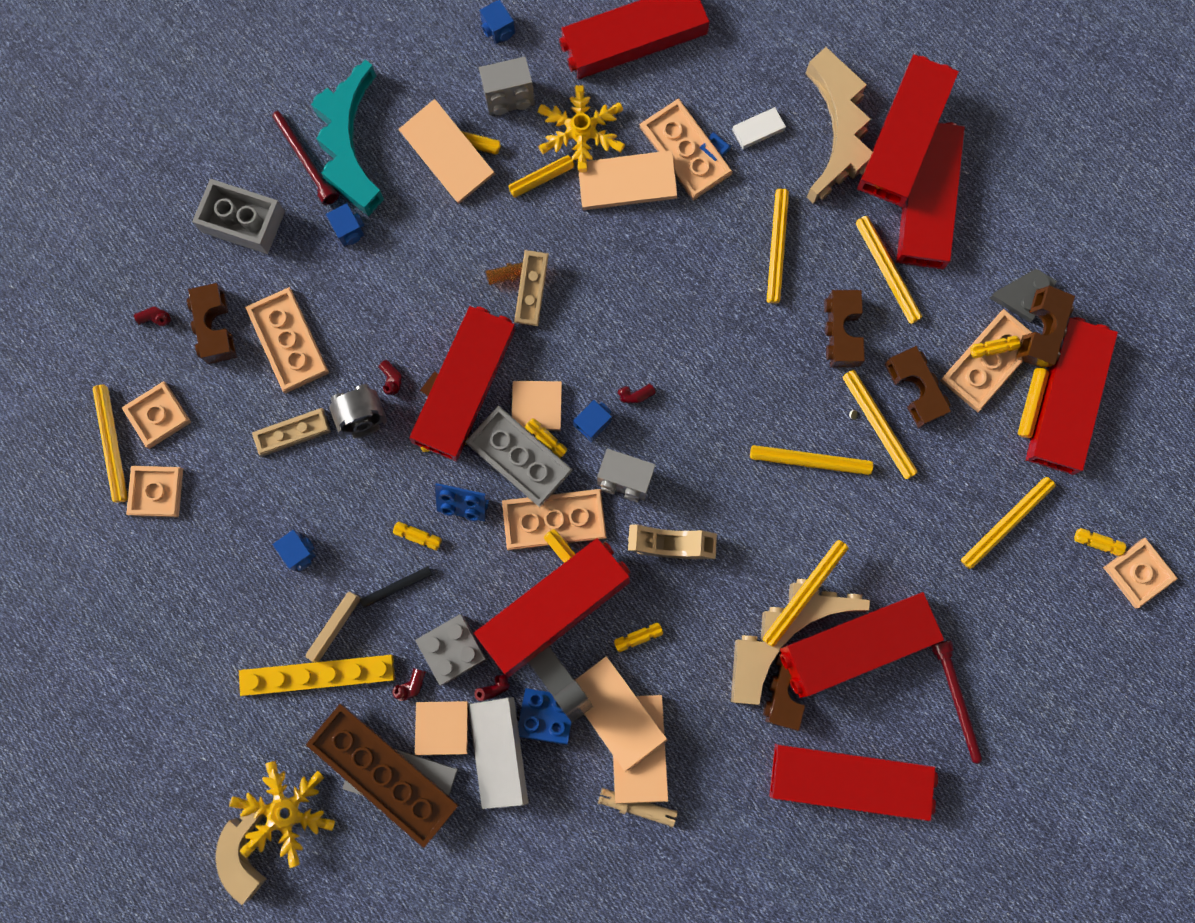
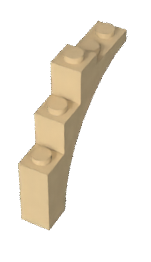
M827 47L809 62L806 75L818 87L827 103L833 127V146L829 163L807 195V198L813 204L819 198L821 200L825 199L832 191L831 187L836 182L841 184L848 175L852 179L859 173L863 175L872 153L860 141L868 132L867 126L870 118L857 107L864 98L863 92L867 84Z
M797 579V583L790 584L789 603L807 579ZM818 589L774 647L765 643L763 637L785 608L770 607L769 611L763 612L761 642L757 641V636L742 635V640H735L731 702L760 705L762 687L769 667L780 648L796 632L809 623L827 615L841 612L869 611L870 600L862 599L860 594H847V598L837 597L836 592L822 591L821 595H819Z

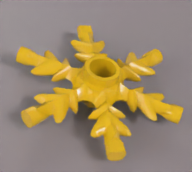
M577 85L575 86L576 98L570 97V101L575 106L571 107L576 113L573 118H568L566 111L562 114L556 105L553 110L543 104L539 106L538 113L548 116L545 122H558L556 126L565 125L567 127L565 133L556 131L558 136H546L549 142L539 145V149L542 154L547 153L552 148H555V152H558L563 143L567 147L568 140L574 139L577 141V144L572 150L577 151L572 156V160L578 159V171L583 173L587 171V159H593L592 155L587 151L592 149L586 144L589 139H595L597 146L601 143L606 151H609V146L618 152L623 151L625 144L614 140L617 137L616 134H605L607 130L598 132L595 128L597 124L606 125L604 121H615L616 118L613 115L622 112L623 107L618 102L607 109L605 104L601 108L600 113L595 110L594 117L590 118L585 114L590 109V107H585L590 101V97L584 98V86Z
M272 761L265 763L269 777H263L262 780L271 788L266 790V792L274 796L273 801L270 804H265L261 796L259 801H257L252 794L247 793V800L232 796L229 807L244 809L240 814L241 817L255 813L254 819L261 814L267 818L265 825H256L259 831L250 832L245 835L250 841L239 850L244 857L248 858L256 847H258L259 852H262L265 847L266 838L271 842V832L279 830L283 835L278 843L284 842L280 851V857L287 854L289 867L292 868L300 865L296 850H303L302 845L294 839L300 836L292 832L293 825L301 823L304 831L308 826L313 833L318 834V827L332 831L335 821L321 818L324 811L310 814L311 809L304 813H301L298 809L300 802H310L306 797L319 793V790L314 788L324 779L320 772L317 771L309 781L303 776L300 781L299 790L294 786V796L287 798L283 794L287 785L282 786L286 773L282 771L278 774L277 763ZM283 808L288 810V817L285 819L280 817V811Z

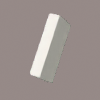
M774 107L734 125L732 130L742 149H745L785 131L786 126Z

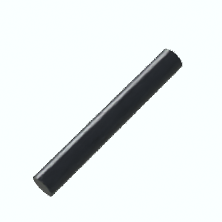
M427 566L361 598L360 602L363 608H366L433 575L430 567Z

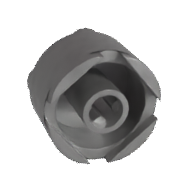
M367 384L359 385L353 391L345 394L337 393L331 397L332 403L329 408L341 438L347 439L346 435H352L354 439L365 437L380 429L379 424L382 421L384 425L387 422L377 392L370 389Z

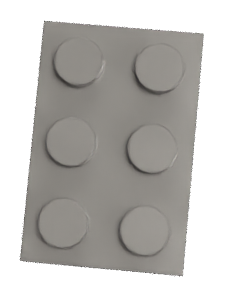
M210 179L192 223L201 233L268 254L285 210L278 200Z

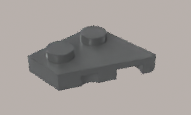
M1034 269L994 292L990 299L1030 323L1036 316L1029 313L1036 290L1046 286L1054 287L1057 281L1038 269Z

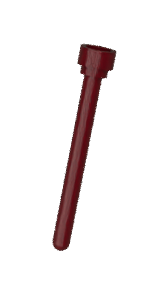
M275 111L272 115L273 119L318 187V198L322 204L327 206L336 202L339 194L335 187L324 181L281 112Z
M951 640L942 641L931 645L933 654L937 655V659L941 660L973 763L979 764L982 761V756L951 660L954 648Z

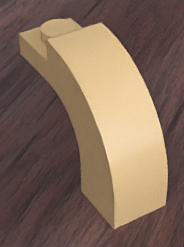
M630 525L628 551L656 557L716 559L717 534L702 530L673 531L642 525Z
M255 813L245 817L240 816L242 821L238 818L229 820L222 830L217 844L216 866L218 875L228 893L241 905L250 901L267 879L239 851L247 844L248 838L245 835L253 831L265 816L263 814L255 819Z

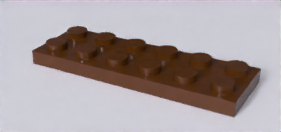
M343 704L337 706L306 743L309 749L423 848L427 846L459 806L456 801Z

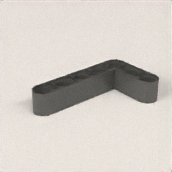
M547 647L528 662L571 722H574L593 707L583 690L573 680L550 647Z

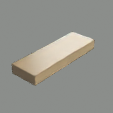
M524 251L514 323L538 326L548 253Z
M320 408L252 432L258 454L262 457L330 433L331 429L324 409Z
M347 592L306 653V658L312 662L320 661L359 603L361 597L355 593Z

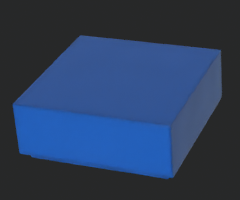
M714 132L708 137L722 158L730 151L731 146ZM703 143L700 149L716 161V157L705 148L706 144Z

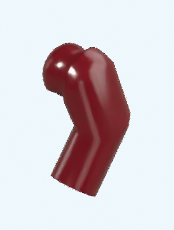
M156 306L134 314L138 325L152 321L159 326H167L171 321L168 312Z
M386 359L378 367L387 376L383 391L387 395H395L400 390L402 375Z
M648 384L635 392H631L629 386H624L617 393L620 396L619 400L623 403H641L656 392L654 387Z
M414 668L409 682L393 688L392 694L394 698L399 701H406L417 696L420 693L426 672Z
M497 675L494 678L495 685L476 689L475 698L478 701L493 699L507 691L510 683H508L506 675Z

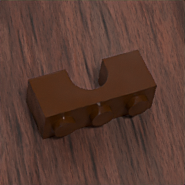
M218 283L188 289L189 298H187V306L193 314L194 320L191 321V328L194 335L197 336L198 343L195 344L197 356L207 364L237 358L233 335L226 328L212 330L213 320L218 315L228 313L225 291Z
M1052 286L1036 290L1029 313L1038 316L1042 320L1044 326L1043 333L1032 332L1023 335L1016 359L1039 368L1055 365L1060 357L1059 349L1061 342L1067 333L1068 319L1074 310V295Z
M832 290L824 301V311L828 313L829 322L825 324V335L829 336V345L826 347V359L830 360V368L860 367L865 361L864 337L848 335L844 330L843 323L846 321H858L863 314L862 290Z
M915 346L889 358L885 366L895 385L908 381L914 383L919 388V399L907 406L919 429L946 416L951 410L947 396L942 395L938 387L939 382L936 375L931 373L926 365V356Z
M779 650L775 665L779 666L777 676L773 675L771 678L769 690L773 692L771 700L765 703L763 716H766L765 722L799 731L805 705L794 702L788 695V686L792 678L789 670L781 662L780 654L782 653Z

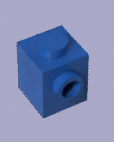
M497 0L479 10L482 30L487 38H492L495 44L507 41L515 34L514 21L501 0Z
M347 203L326 213L343 247L353 245L361 237L365 236L361 230V227L365 226L358 213L353 215Z
M593 400L573 420V426L592 442L612 422V416L610 415L612 412L604 403L598 404Z
M292 530L272 544L287 567L293 571L306 569L312 564L311 560L316 557L312 551L315 549L313 543L307 536L303 538L300 532Z

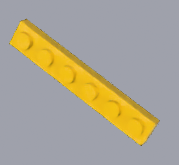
M393 655L239 670L240 696L395 681Z

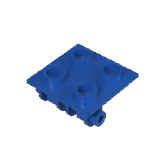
M435 483L436 510L447 516L465 517L470 521L479 520L485 522V510L488 509L489 500L485 499V493Z
M525 688L518 724L519 737L568 745L571 721L552 694L546 691Z

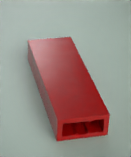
M639 0L562 27V37L559 38L562 51H567L569 58H567L570 71H575L579 80L707 35L709 19L700 0Z
M913 54L857 190L895 205L903 206L909 196L959 71L952 69L948 65L933 62L925 56Z
M952 122L937 124L909 196L902 207L896 263L942 270L950 263L965 126H959Z
M469 306L409 438L412 444L453 461H458L466 439L472 430L515 333V324L512 323V320L505 316L496 317L491 315L483 307L477 306L474 308Z
M1079 317L1068 319L1067 333L1059 349L1060 357L1055 365L1049 368L1047 384L1025 459L1026 461L1071 475L1083 471L1118 334L1117 331L1110 330L1106 325L1086 323V320Z
M598 538L593 540L474 632L475 636L507 678L630 583L629 569L622 561L618 563L612 556L614 551L606 541L601 543Z
M921 592L780 648L782 653L780 654V659L783 666L789 670L793 691L801 698L939 643L944 638L925 594Z
M775 744L769 796L779 800L931 821V815H934L936 810L933 790L938 785V773L935 772V767L930 765Z

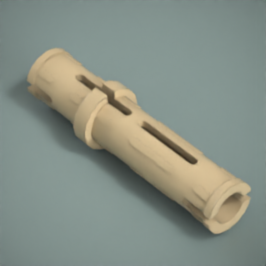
M602 787L600 795L610 799L600 796L598 804L618 809L622 814L628 812L673 828L676 820L667 818L665 815L676 818V810L652 803L615 804V791Z

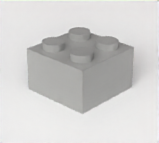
M526 57L479 67L489 115H503L511 110H525L535 105L533 85Z
M607 448L597 476V485L601 486L600 490L606 493L615 494L616 491L625 494L624 498L630 501L638 502L639 499L644 501L654 473L655 464Z
M461 614L415 640L440 686L446 685L488 660L465 617Z

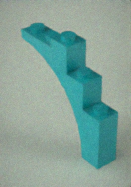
M365 59L353 69L351 75L337 86L334 93L326 88L322 93H318L315 96L311 106L315 114L328 124V126L320 130L316 138L321 149L334 158L333 161H329L324 166L321 172L325 181L334 186L336 191L369 217L383 202L384 198L381 191L367 178L359 166L353 142L354 121L358 106L365 91L377 77L373 65Z

